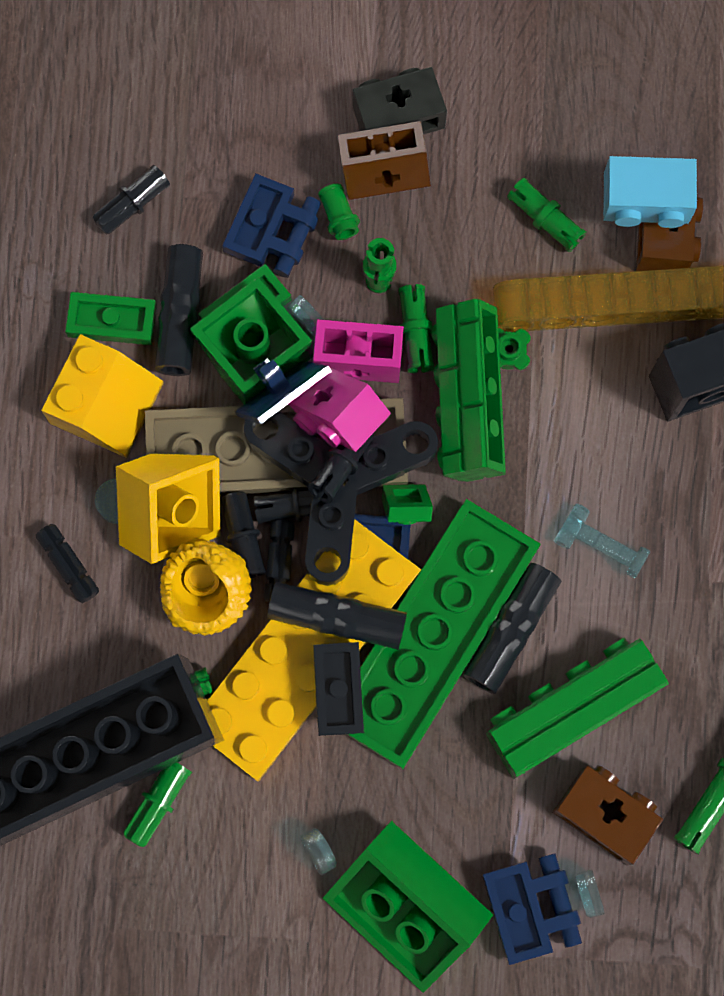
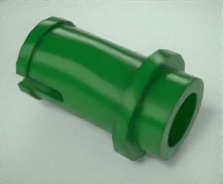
M336 183L322 188L318 193V197L329 220L328 232L334 235L337 240H346L355 236L359 232L358 225L360 219L356 214L352 213L344 194L343 186Z

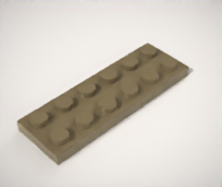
M403 398L380 399L391 414L376 429L374 437L405 424ZM289 404L279 410V412L294 421L293 418L296 412ZM241 406L145 411L146 455L183 454L214 455L218 457L220 495H227L232 492H245L246 494L292 491L293 488H297L298 491L308 490L307 486L271 463V460L254 451L247 444L244 435L245 419L238 417L234 412ZM267 420L262 424H256V427L253 429L255 436L263 440L273 438L278 432V427L275 423L267 422ZM315 433V434H314L316 437H318L319 439H321L322 441H324L325 443H327L325 440H323V439L320 437V435H319L318 433ZM406 440L403 442V445H404L405 449H406ZM408 472L378 487H383V485H408Z

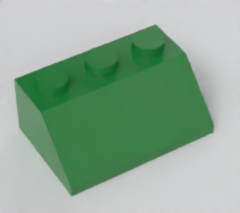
M393 821L381 831L322 898L423 993L471 946L493 917V914Z

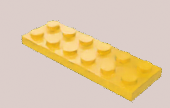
M354 519L350 567L345 578L336 585L325 586L319 585L310 579L307 573L297 587L332 593L340 597L354 598L364 603L393 609L418 577L421 569ZM324 551L316 561L315 566L321 572L331 573L338 569L341 562L335 553ZM270 620L207 701L224 738V741L213 746L259 782L316 708L313 645L359 642L360 652L366 642L345 639L334 634L320 633L309 628Z

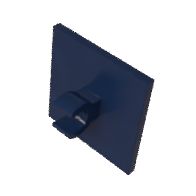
M266 358L253 368L266 388L234 412L240 418L262 424L331 372V369L328 365L301 361L283 374L273 359L269 361Z

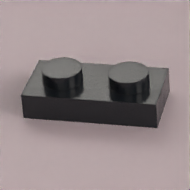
M359 642L313 645L318 736L364 733Z

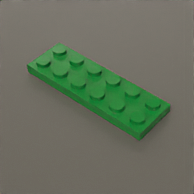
M466 499L397 609L398 611L407 612L399 650L375 644L362 664L360 673L364 733L346 735L403 770L541 544Z

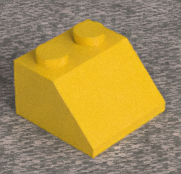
M80 334L41 411L51 425L127 458L145 422V411L151 410L164 383L157 376L121 352Z
M149 454L116 466L120 546L150 564H154L168 558L170 553L176 552L182 543L192 539L210 541L220 536V474L218 457L214 455Z

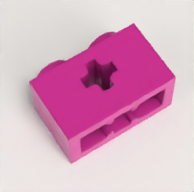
M317 319L313 363L328 365L358 380L399 383L404 326Z
M329 367L331 372L288 404L296 412L293 418L294 421L307 434L313 436L315 433H318L332 447L336 448L340 444L356 452L387 419L391 412L367 383Z

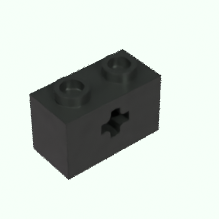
M432 67L422 70L410 68L401 72L397 77L382 81L380 79H371L360 84L358 88L353 89V110L360 131L421 121L423 135L445 129L447 109Z

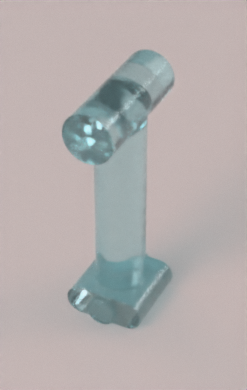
M575 504L554 542L565 549H570L576 538L629 567L626 574L636 579L650 551L640 547L639 551L636 552L585 524L584 522L589 516L590 511L580 504Z

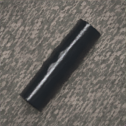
M176 244L169 246L167 251L164 288L160 297L161 311L158 316L159 335L155 370L169 376H187L191 373L195 337L191 333L190 328L198 323L197 311L200 305L199 289L203 251L196 246Z
M529 564L463 676L486 692L496 694L562 581L556 574L539 564Z
M276 582L274 585L267 618L397 650L400 647L407 612Z

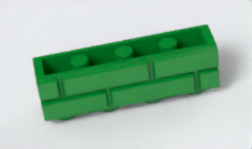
M471 299L459 302L458 305L451 304L436 308V324L432 328V338L438 350V364L434 368V379L439 387L440 405L436 408L435 416L437 424L441 428L442 447L439 448L437 453L438 464L443 470V476L461 482L505 475L497 307L480 299Z
M625 637L602 651L606 656L605 660L593 667L588 660L584 661L565 673L569 681L554 690L551 683H548L528 696L532 703L518 713L511 706L490 719L494 727L486 732L487 738L513 779L669 684L662 670L640 638L631 644L628 643Z

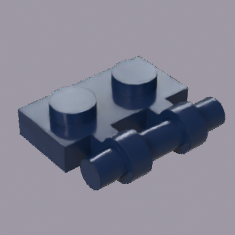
M255 173L222 245L223 252L260 267L263 266L268 253L273 254L279 258L273 271L281 277L288 278L293 266L299 264L304 254L301 248L308 232H313L318 222L316 214L321 202L308 196L302 208L291 205L295 195L294 188ZM283 220L293 224L287 241L276 237Z
M556 853L538 858L543 876L535 879L531 878L527 862L482 874L508 965L552 953L553 949L548 934L560 931L565 948L582 943L577 926L581 924L578 911L572 910L565 884L569 883L565 870H560ZM545 890L549 892L555 916L543 919L536 893Z

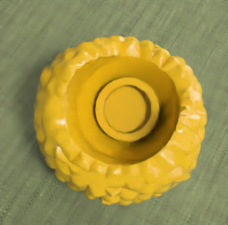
M197 539L180 544L176 552L170 553V558L166 561V565L162 568V574L160 575V594L162 608L173 627H180L183 631H188L193 635L199 633L206 636L222 632L236 623L238 618L243 617V610L248 608L246 603L251 599L249 593H251L252 587L246 562L240 555L225 548L223 545H217L215 542Z

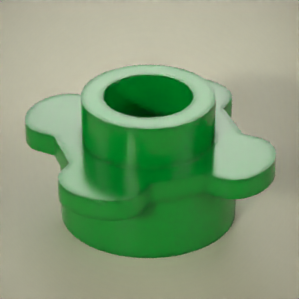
M498 328L500 369H526L530 363V358L527 355V344L531 339L530 334L524 329H518L516 332H504L501 328ZM511 346L513 351L509 353L505 350V347Z

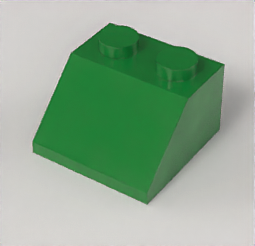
M259 277L190 328L191 333L219 375L243 404L266 388L253 369L266 358L269 361L273 359L283 374H285L299 362H308L314 357L312 340Z

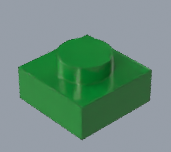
M425 484L383 485L382 503L388 522H397L403 525H411L416 522H431L433 505Z

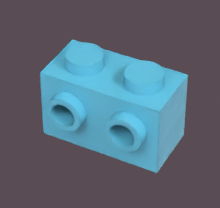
M609 157L604 171L603 221H615L616 225L623 227L636 226L641 222L658 223L660 227L677 228L684 224H689L697 209V159Z

